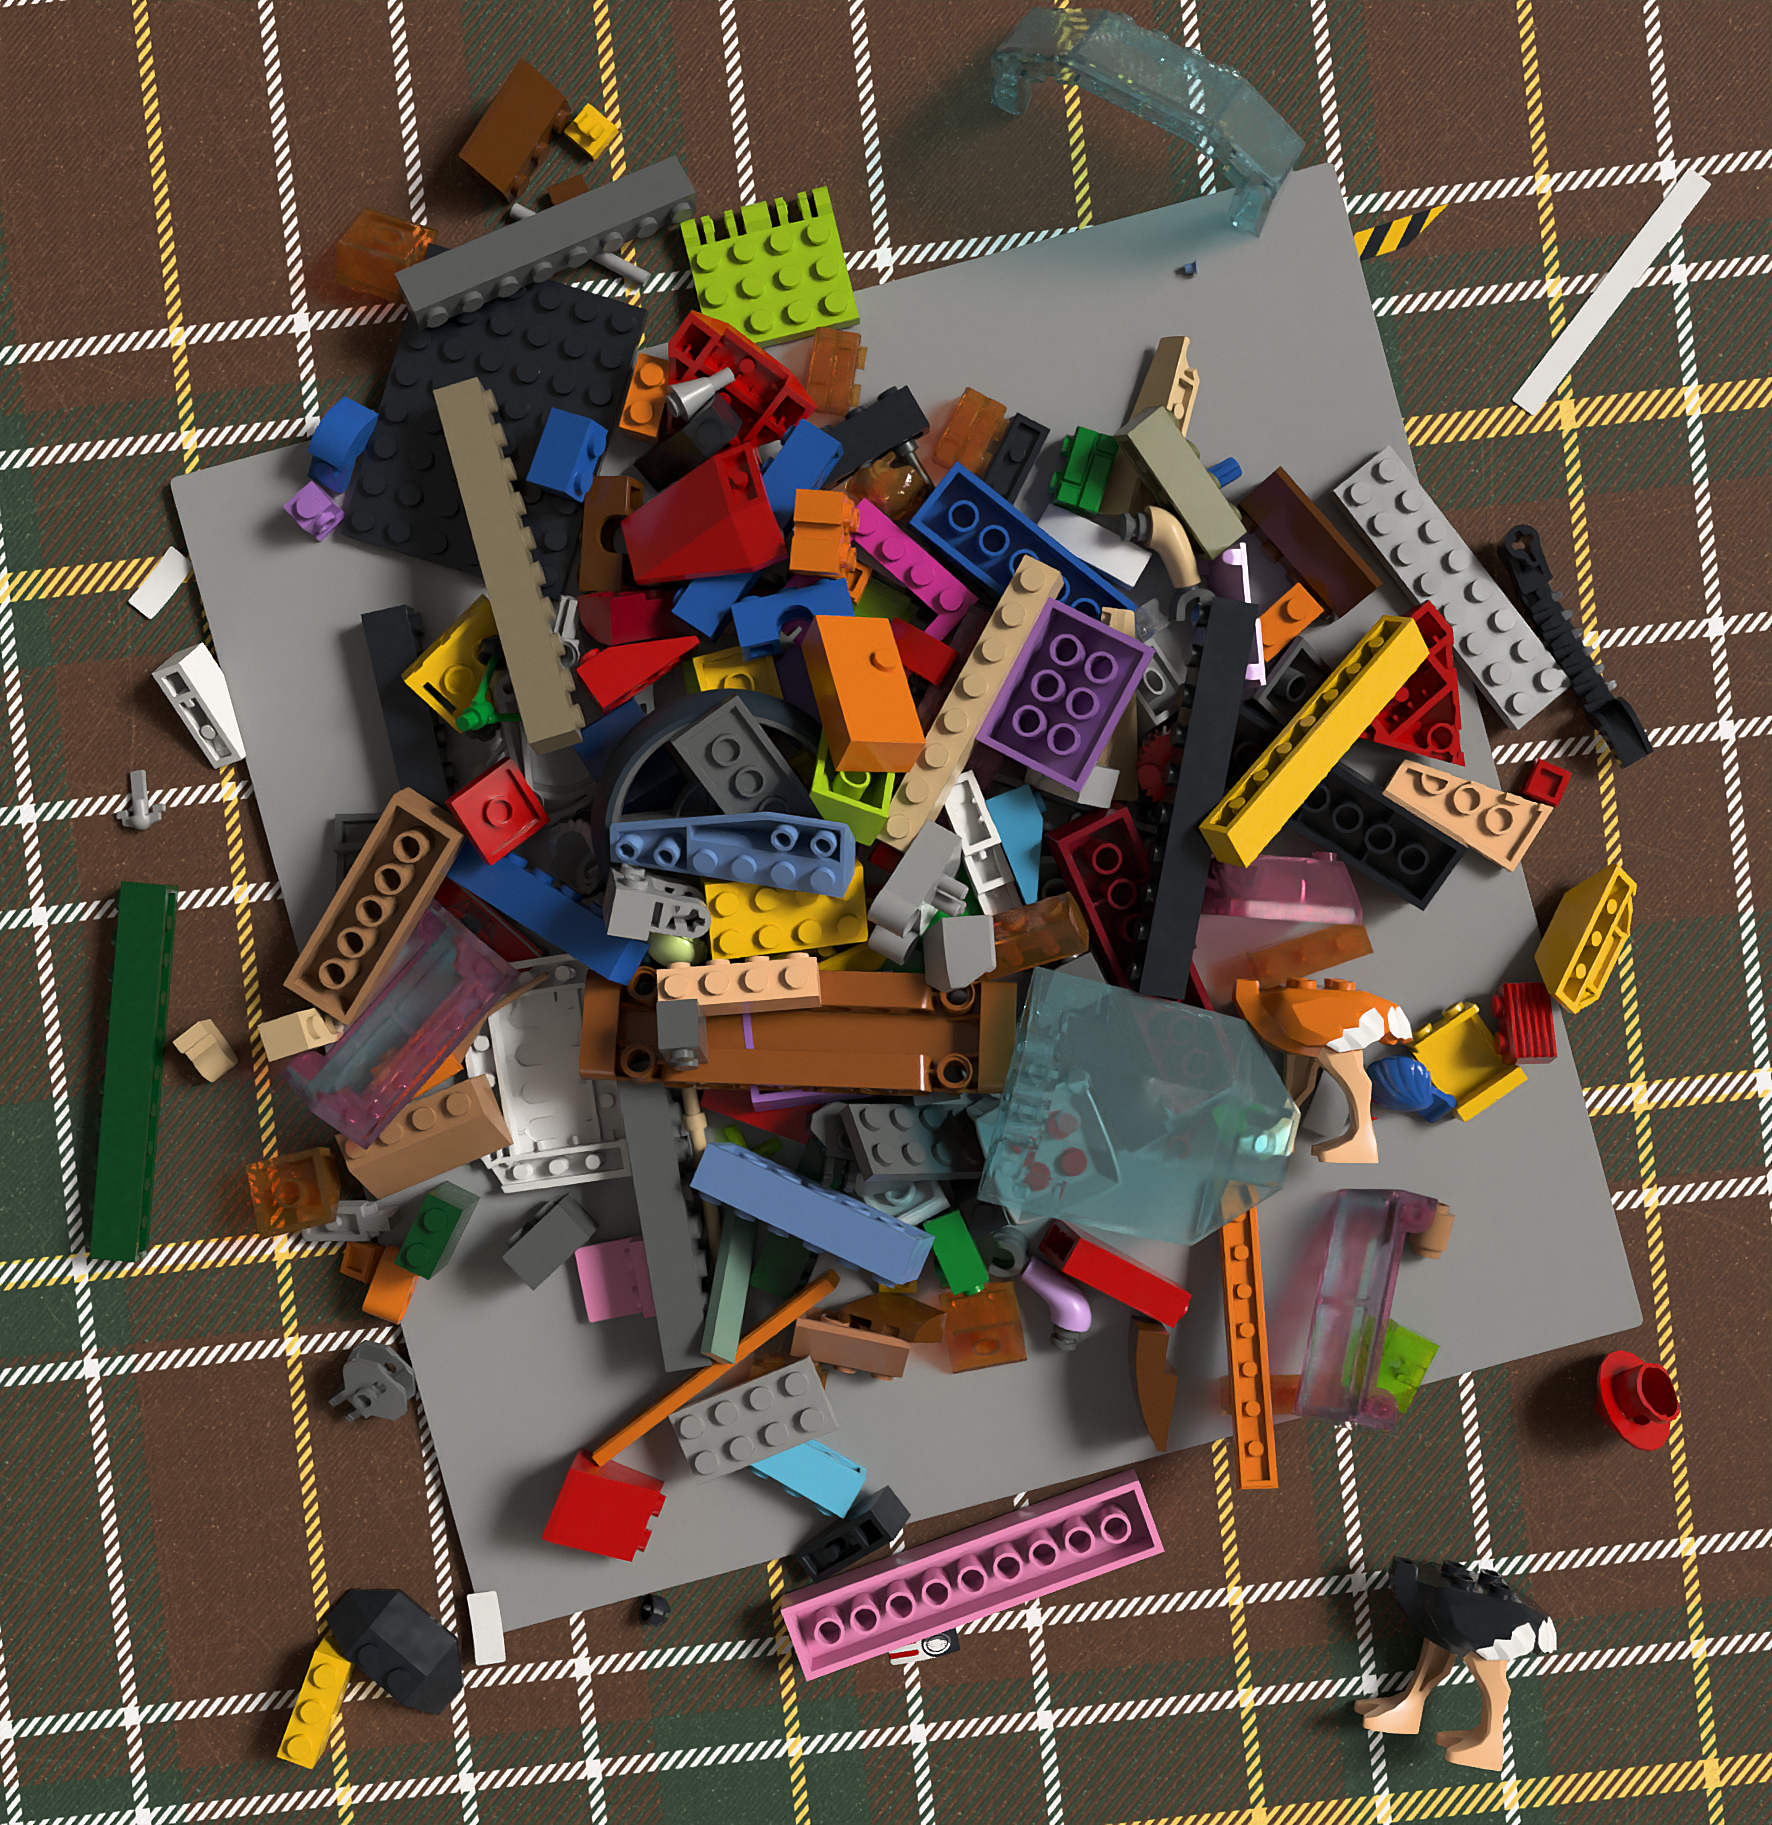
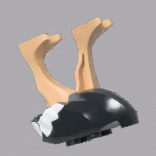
M1393 1556L1388 1569L1393 1597L1407 1621L1417 1633L1424 1637L1418 1664L1404 1692L1391 1697L1355 1700L1354 1710L1364 1715L1362 1727L1378 1732L1418 1734L1426 1697L1433 1687L1450 1675L1456 1657L1460 1656L1473 1675L1481 1692V1723L1473 1730L1437 1732L1435 1742L1437 1745L1447 1748L1444 1759L1448 1762L1501 1771L1504 1755L1503 1715L1511 1692L1506 1679L1508 1660L1511 1661L1529 1652L1539 1655L1542 1652L1550 1654L1556 1651L1557 1633L1550 1614L1526 1594L1504 1580L1503 1575L1496 1571L1484 1568L1480 1569L1479 1573L1466 1570L1464 1565L1451 1560H1444L1443 1564L1429 1562L1418 1567L1417 1563L1412 1559Z

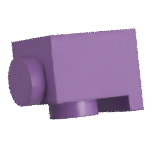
M310 481L283 506L304 530L314 535L320 542L346 519V513L323 488L313 481Z

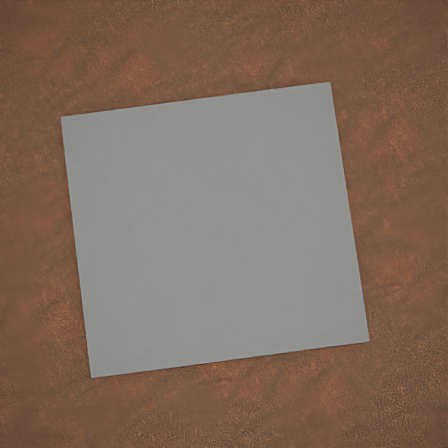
M1332 163L1319 164L854 291L853 294L860 324L762 348L794 374L816 403L817 408L807 421L819 429L826 425H831L834 428L846 421L844 416L854 408L863 405L867 409L879 402L877 397L885 390L896 386L899 390L907 385L930 424V432L915 441L919 447L915 453L935 487L956 461L960 462L983 481L1017 412L1051 429L1013 505L1037 525L1049 503L1052 504L1054 494L1048 493L1054 471L1062 472L1066 458L1059 456L1066 434L1074 436L1077 426H1081L1113 437L1115 433L1129 423L1161 338L1186 336L1190 341L1186 352L1188 366L1197 369L1200 383L1185 440H1189L1196 446L1200 453L1199 460L1206 471L1229 457H1233L1239 463L1242 470L1241 477L1220 489L1226 501L1236 507L1281 466L1383 582L1380 587L1336 622L1331 623L1329 619L1324 621L1318 616L1298 635L1308 642L1333 671L1382 615L1401 616L1415 607L1328 494L1388 445L1393 448L1419 482L1338 177ZM1196 260L1198 275L1196 273L1186 274L1185 264L1194 263ZM668 342L637 351L599 475L629 476L644 483L643 505L662 491L658 493L633 463L655 444L624 436L619 428L639 352L669 360ZM667 425L664 432V436L667 435ZM311 440L174 477L170 483L218 661L225 677L246 754V763L299 956L337 893L335 891L337 854L333 850L335 814L383 813L393 795L401 791L361 614L404 604L414 609L415 613L419 612L422 617L425 634L420 635L423 650H426L482 594L489 599L483 578L346 537L341 534L345 520L322 542L304 530L283 506L310 481H313L323 488L347 515L366 450H364L356 457L349 487L342 494H339L307 477L313 456L307 452ZM780 440L759 446L758 450L762 463H765L769 457L775 459L783 447L780 444ZM893 455L831 490L844 492L848 498L855 502L854 508L866 498L883 514L888 516L903 532L908 530L905 526L925 502V498L903 461L896 462ZM1155 499L1154 506L1160 507V505ZM1070 511L1120 536V520L1099 514L1095 518H1090ZM620 525L615 531L613 546L617 553L628 555ZM1244 533L1230 546L1239 543L1246 544L1251 603L1259 604L1258 618L1292 586L1285 577L1288 572L1278 561L1276 563L1271 562L1264 555L1260 548L1262 542L1254 533L1250 535ZM1131 537L1130 542L1152 553L1131 591L1126 590L1102 575L1100 576L1138 606L1134 612L1135 639L1143 643L1153 637L1184 683L1187 667L1184 666V654L1187 645L1192 643L1195 627L1191 624L1193 608L1198 601L1194 598L1187 603L1185 621L1169 619L1170 601L1179 588H1174L1158 552L1154 549L1145 548L1143 542H1136ZM580 541L563 596L568 595L576 599L577 596L588 594L579 591V583L576 576L577 567L581 563L582 546ZM925 543L924 546L930 549L929 555L939 564H942L944 558ZM1200 576L1201 581L1197 584L1198 588L1208 590L1207 576ZM693 579L676 580L671 584L691 583ZM758 579V581H757L756 583H767V582H764V581ZM779 580L778 584H787L788 582ZM659 582L660 585L668 584L667 582ZM869 583L854 613L855 617L888 618L892 621L897 617L922 631H925L930 625L915 617L919 607ZM974 583L972 590L998 602L987 592L982 593L981 591H979L976 584ZM550 599L556 617L559 602ZM555 619L550 621L552 630ZM577 625L575 637L580 639L578 650L581 658L586 654V650ZM958 626L943 643L959 653L958 656L968 660L980 637ZM800 627L788 637L780 631L779 639L782 653L772 655L774 663L794 644V638L802 630ZM721 634L715 644L702 635H696L700 641L698 653L683 662V667L670 671L653 683L654 710L679 697L700 692L701 689L692 658L740 646L738 634ZM682 635V636H676V638L688 637V636H695V635ZM651 638V641L661 640L660 638ZM564 645L565 655L560 656V660L563 659L567 654V645ZM1280 651L1274 657H1272L1267 663L1264 664L1265 672L1270 667L1275 658L1278 656ZM1454 656L1453 666L1457 669L1462 729L1459 730L1461 752H1464L1465 767L1357 738L1349 750L1339 759V761L1382 788L1386 785L1402 759H1406L1502 792L1473 681ZM578 662L577 667L571 671L575 691L569 693L572 704H579L586 727L603 715L577 680L576 669L580 665ZM1254 687L1243 690L1241 697L1243 701L1246 700ZM439 692L441 704L450 712H453L456 707ZM912 695L916 710L934 719L937 718L940 709L937 708L939 701L928 695L923 700ZM1179 711L1137 738V750H1139L1140 746L1143 747L1144 739L1148 740L1149 733L1154 735L1156 729L1161 732L1163 731V726L1170 729L1171 725L1177 721ZM438 714L440 724H445L449 734L450 746L445 748L448 761H453L457 769L458 783L454 784L455 792H458L474 780L472 775L474 767L480 763L486 764L502 741L500 729L495 732L496 736L492 740L482 742L479 739H471L464 731L460 734ZM760 725L784 759L798 752L781 732ZM671 740L667 741L665 745L690 781L696 776L687 763H684L683 757L671 743ZM978 741L967 761L968 763L1021 781L1025 780L1028 769L1024 764ZM529 745L532 779L534 782L551 786H566L577 783L590 775L573 745L539 756ZM504 752L502 753L498 761L505 757ZM894 781L891 801L901 784L900 782ZM1224 787L1223 795L1226 796L1230 790ZM593 801L586 808L576 810L577 815L582 812L592 811ZM1130 801L1127 802L1126 806L1132 819L1158 827V825H1155V822L1139 814L1141 807ZM942 807L935 823L951 831ZM565 816L559 818L558 825L550 828L543 826L512 850V852L529 861L526 865V868L534 871L535 867L554 876L556 879L553 885L560 889L563 885L557 882L558 875L549 865L552 855L548 844L550 843L549 839L554 833L560 832V824L568 823ZM1284 824L1255 859V861L1267 865L1254 901H1246L1205 887L1192 960L1244 1081L1178 1115L1164 1106L1171 1121L1165 1123L1170 1133L1130 1154L1124 1148L1059 1022L1056 1021L1042 1029L1035 1024L1032 1016L1042 990L1039 986L1016 1021L1014 1076L1021 1083L1045 1073L1067 1069L1071 1066L1076 1067L1081 1072L1082 1081L1089 1090L1098 1109L1123 1180L1121 1185L1105 1195L1059 1213L1057 1216L1177 1282L1192 1294L1186 1314L1178 1320L1175 1327L1172 1328L1163 1323L1170 1335L1166 1359H1169L1178 1374L1166 1451H1157L1146 1428L1134 1397L1129 1372L1128 1332L1130 1315L1152 1317L1061 1271L1038 1249L1056 1215L1017 1226L1011 1225L1008 1220L1009 1225L1005 1227H1014L1027 1237L1029 1243L1028 1257L1031 1258L1035 1255L1069 1278L1082 1290L1088 1299L1091 1311L1090 1328L1087 1331L1081 1332L1080 1337L1076 1338L1078 1344L1075 1350L1066 1351L1059 1349L1050 1343L1051 1334L1055 1333V1331L1053 1330L1054 1323L1049 1317L1051 1311L1048 1304L1039 1294L1019 1279L1020 1273L1007 1278L988 1274L990 1281L983 1283L985 1288L982 1291L968 1297H964L962 1293L954 1296L950 1286L942 1288L934 1269V1260L938 1258L935 1251L930 1252L917 1279V1293L901 1294L947 1313L941 1343L911 1342L902 1378L893 1377L892 1381L873 1378L871 1372L856 1369V1373L840 1372L834 1369V1364L820 1361L818 1366H814L839 1423L837 1430L815 1438V1440L867 1469L866 1480L849 1510L863 1499L888 1485L911 1514L905 1523L908 1524L1233 1436L1214 1180L1216 1177L1254 1176L1273 1425L1640 1326L1643 1322V1316L1559 1003L1551 995L1557 1049L1556 1059L1549 1064L1516 1065L1520 1066L1528 1080L1467 1122L1455 1119L1451 1111H1449L1436 1122L1429 1123L1415 1111L1390 1110L1370 1102V1115L1377 1117L1376 1120L1372 1121V1127L1377 1142L1378 1163L1319 1162L1317 1156L1311 1155L1312 1145L1332 1139L1302 1127L1323 1070L1321 1066L1317 1069L1315 1088L1300 1105L1294 1120V1153L1237 1154L1235 1153V1148H1230L1229 1144L1227 1145L1221 1140V1132L1212 1115V1108L1224 1097L1231 1095L1239 1100L1252 1129L1262 1127L1275 1117L1283 1087L1284 1053L1268 1047L1241 1019L1231 998L1234 979L1258 980L1259 991L1275 983L1286 984V977L1309 978V980H1316V985H1324V978L1347 979V981L1355 982V988L1401 1006L1403 1013L1410 1022L1411 1032L1425 1023L1435 1024L1443 1018L1442 1011L1457 1001L1475 1003L1479 1008L1478 1015L1495 1038V1033L1499 1032L1498 1019L1492 1016L1490 1008L1491 996L1495 995V991L1504 983L1544 982L1534 958L1542 939L1521 861L1513 872H1508L1468 847L1428 906L1422 911ZM1042 831L1041 851L1050 850L1044 834L1047 832ZM875 838L871 846L860 843L857 855L863 866L865 897L866 885L886 884L891 877L890 873L867 860L879 841L877 838ZM644 867L647 872L692 881L701 889L700 875ZM1013 881L1014 886H1015L1016 891H1017L1016 883H1015V881ZM665 887V892L670 893V888ZM685 892L684 896L692 897L690 892ZM434 897L364 1014L349 1026L344 1024V1040L324 1046L347 1130L394 1111L371 1073L372 1070L380 1066L377 1059L395 1048H398L400 1053L410 1048L413 1044L409 1039L427 1028H430L432 1033L439 1031L431 1015L458 1013V1004L460 998L464 996L469 977H467L469 969L509 963ZM483 900L543 952L541 957L567 954ZM1020 922L994 932L995 954L1037 981L1021 949L1053 932L1021 934ZM1086 930L1065 931L1066 935L1073 932L1082 950L1091 951L1111 992V995L1101 999V1002L1107 999L1118 1017V1020L1113 1022L1119 1036L1126 1033L1136 1052L1130 1056L1136 1069L1143 1067L1150 1078ZM649 954L651 966L655 971L666 969V966L658 963ZM882 966L872 972H880ZM647 980L646 984H640L638 986L639 994L648 995L652 993L656 983ZM1375 1041L1362 1050L1363 1063L1367 1064L1365 1072L1372 1062L1387 1056L1403 1055L1414 1059L1406 1046L1399 1042L1389 1046ZM467 1068L408 1104L467 1080ZM1153 1085L1152 1088L1148 1089V1092L1155 1103L1160 1098ZM674 1088L676 1099L682 1098L681 1088ZM705 1089L697 1092L699 1104ZM963 1093L960 1095L961 1099L933 1104H965L967 1108L982 1100L983 1097L980 1093ZM888 1095L878 1096L884 1099L882 1104H885ZM890 1095L886 1104L910 1103L905 1101L904 1096ZM700 1106V1110L705 1112L707 1127L704 1128L706 1144L733 1142L796 1171L805 1150V1144ZM1205 1111L1208 1112L1212 1119L1191 1141L1190 1154L1186 1158L1179 1159V1153L1187 1145L1183 1141H1176L1169 1149V1138L1174 1133H1184ZM1348 1114L1340 1136L1344 1135L1351 1125L1350 1114ZM682 1121L680 1125L682 1136L688 1135L690 1141L689 1131L684 1130ZM692 1147L691 1158H688L687 1163L688 1173L696 1172ZM478 1158L380 1200L363 1185L366 1199L368 1202H376L377 1208L383 1206L399 1207L401 1223L394 1226L392 1231H383V1234L377 1237L379 1245L384 1246V1251L389 1244L399 1248L402 1247L427 1194L444 1182L449 1181L481 1197L448 1265L430 1280L419 1277L406 1313L400 1323L415 1372L416 1382L474 1593L496 1591L503 1632L793 1555L797 1549L840 1517L836 1514L833 1517L823 1514L815 1508L814 1501L803 1495L800 1498L790 1495L782 1489L781 1482L770 1476L768 1479L761 1478L751 1472L748 1466L698 1486L669 1416H667L611 1459L664 1481L660 1494L667 1497L658 1518L652 1515L649 1518L646 1528L652 1530L644 1553L636 1550L632 1562L542 1540L541 1537L579 1450L584 1448L594 1452L602 1440L697 1369L691 1368L666 1373L656 1316L644 1318L643 1312L590 1322L575 1252L534 1291L502 1259V1256L510 1249L505 1243L528 1221L534 1227L538 1222L533 1216L555 1196L562 1200L570 1194L600 1225L582 1246L642 1234L633 1176L504 1193L500 1187L503 1184L492 1168L488 1169L482 1159ZM988 1173V1176H989V1178H990V1180H991V1183H992V1185H993V1187H994V1190H995V1192H996V1194H997V1197H998V1199H999V1201H1000V1203H1001V1206H1002V1208H1003V1210H1004V1213H1005V1215H1006V1217H1007L1006 1208H1005V1206H1004V1204H1003V1202H1002V1199H1001V1197H1000V1195H999V1193H998V1191H997V1189H996V1187H995V1185H994V1182H993V1180H992V1178H991L990 1173ZM938 1180L948 1202L956 1199L949 1180ZM838 1188L839 1192L846 1194L843 1189ZM698 1190V1195L694 1196L693 1204L694 1210H701L704 1232L701 1233L700 1245L701 1248L707 1247L710 1270H707L706 1281L707 1285L713 1284L715 1272L702 1201L699 1197L700 1191ZM853 1191L852 1193H847V1196L863 1202L861 1197L857 1196ZM1427 1200L1438 1201L1450 1206L1448 1212L1455 1215L1447 1249L1441 1253L1440 1259L1423 1257L1410 1251L1411 1242L1409 1241V1236L1418 1205H1426ZM724 1202L720 1206L718 1205L722 1229L726 1207L729 1205ZM762 1220L759 1221L750 1277L770 1232L767 1229L769 1223ZM993 1232L974 1239L986 1265L987 1272L993 1257L1002 1260L1014 1259L1010 1251L997 1248L993 1241ZM826 1250L820 1257L818 1254L816 1260L809 1257L804 1271L810 1273V1275L812 1273L809 1283L826 1270L832 1268L840 1277L835 1290L814 1305L817 1307L839 1311L863 1297L883 1293L879 1292V1283L872 1279L873 1272L860 1267L859 1271L844 1267L837 1262L839 1256ZM748 1284L740 1336L787 1300ZM797 1319L791 1322L788 1331L789 1325L679 1408L796 1361L797 1357L791 1356L790 1352Z

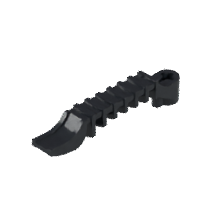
M1521 524L1514 526L1500 539L1497 545V555L1510 575L1515 590L1514 596L1522 602L1526 609L1525 615L1527 618H1531L1536 627L1535 632L1538 636L1542 637L1548 652L1551 653L1554 660L1571 680V686L1568 689H1571L1577 698L1576 704L1578 707H1582L1587 721L1600 733L1622 770L1654 752L1651 743L1631 705L1623 697L1618 696L1614 698L1611 691L1618 685L1615 680L1607 683L1604 681L1600 673L1605 669L1603 663L1595 665L1590 654L1594 649L1591 645L1584 646L1579 637L1584 632L1581 627L1575 629L1569 619L1573 615L1571 609L1564 611L1559 600L1563 597L1561 591L1553 592L1548 582L1553 578V575L1549 570L1541 548L1538 532L1529 525ZM1522 541L1525 546L1523 549L1515 550L1512 547L1514 542L1519 543Z

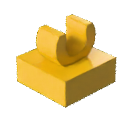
M587 103L565 129L564 133L569 140L595 161L619 131L613 123Z

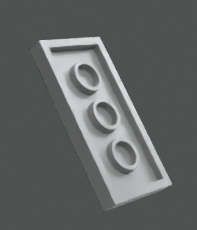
M810 1355L676 1409L668 1415L698 1486L839 1428V1423Z

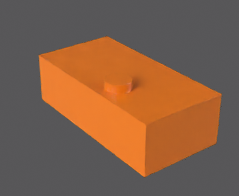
M815 615L801 644V649L835 771L909 773L924 748L926 741L888 618Z

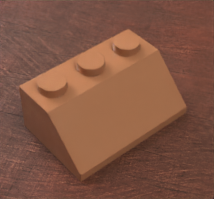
M812 1306L797 1318L790 1355L796 1356L797 1360L810 1355L814 1366H818L820 1361L834 1364L835 1370L844 1373H856V1369L871 1372V1376L879 1380L892 1381L893 1377L902 1378L911 1342L871 1331V1325L867 1323L838 1321L839 1311Z

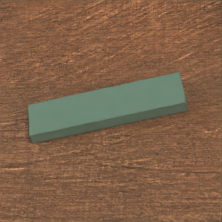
M731 1205L726 1207L700 1351L701 1354L722 1364H735L760 1219L756 1218L755 1222L735 1215L733 1213L735 1207Z

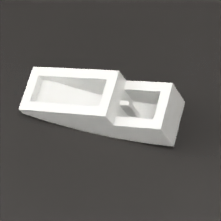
M1049 503L1037 524L1093 571L1128 591H1131L1152 556V553L1130 541L1122 542L1119 535Z

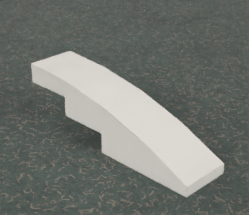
M972 770L962 773L948 796L943 809L951 832L962 837L961 860L982 914L993 917L995 932L1027 919V915L1014 886V877L1000 845L1001 839Z

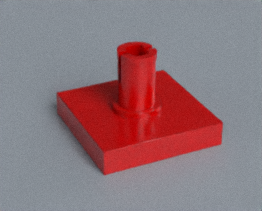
M506 756L444 801L483 862L490 866L551 821L513 759Z

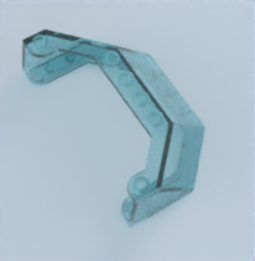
M1033 7L998 46L990 58L991 104L1011 114L1024 115L1031 102L1032 83H1043L1046 76H1053L1058 84L1077 85L1191 142L1207 159H1213L1216 156L1224 164L1221 173L1236 187L1227 218L1238 228L1258 238L1306 146L1304 140L1249 81L1241 77L1238 70L1226 64L1219 66L1207 60L1202 52L1193 47L1183 48L1171 42L1170 38L1159 30L1151 29L1148 31L1136 25L1129 15L1122 12L1112 13L1106 9Z

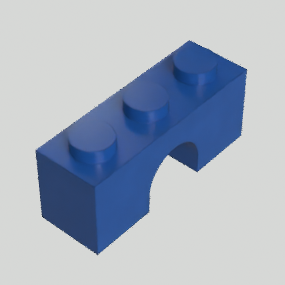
M831 577L817 581L814 585L804 588L786 587L780 589L774 595L765 597L747 596L739 600L738 603L731 605L744 662L782 653L779 634L781 629L791 621L804 620L811 624L815 615L855 617L845 578L837 580Z

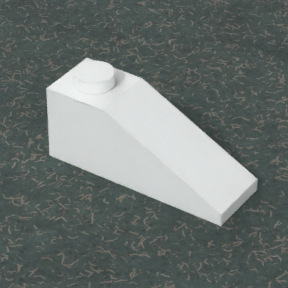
M203 642L176 652L152 673L214 769L242 760L246 756L224 674Z

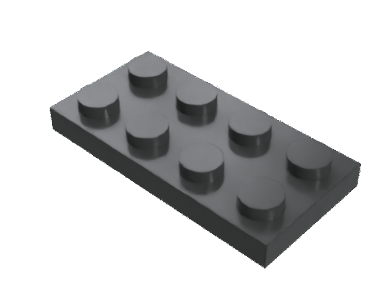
M736 692L670 739L671 743L726 815L774 812L824 820L809 797L808 790Z
M848 1104L840 1111L864 1182L982 1179L990 1172L971 1119L966 1113L965 1104H927L921 1106H913L912 1104Z

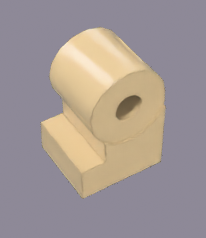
M211 1019L198 1021L173 1041V1044L181 1054L185 1053L200 1074L210 1082H215L238 1063L236 1054Z

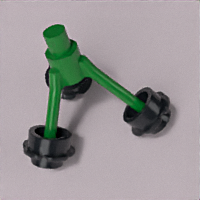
M498 635L484 638L478 645V659L486 669L477 693L471 701V706L464 709L462 715L456 719V725L459 730L464 731L471 739H479L482 742L490 741L496 736L495 732L501 728L500 722L522 721L520 713L495 712L493 705L485 699L494 671H503L508 668Z

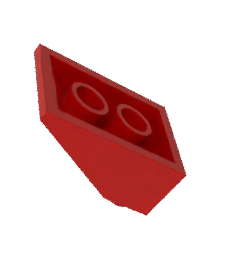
M695 635L606 648L602 652L595 648L578 660L580 665L576 669L577 680L601 714L605 715L697 654L700 641Z

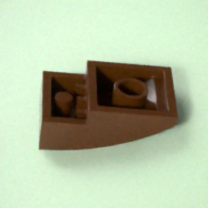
M1130 1315L1128 1362L1134 1397L1140 1415L1157 1451L1165 1452L1178 1381V1374L1169 1359H1166L1170 1335L1162 1322L1153 1318Z

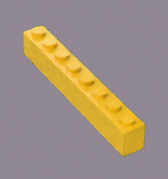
M1382 615L1198 828L1217 861L1247 868L1430 654L1414 618Z

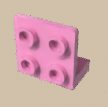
M642 1234L582 1246L575 1251L590 1322L643 1312L644 1318L656 1316Z

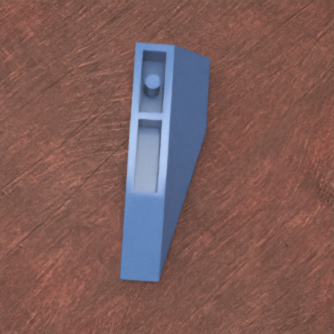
M755 812L612 823L610 826L611 862L843 898L855 872L856 839L846 823L774 812Z

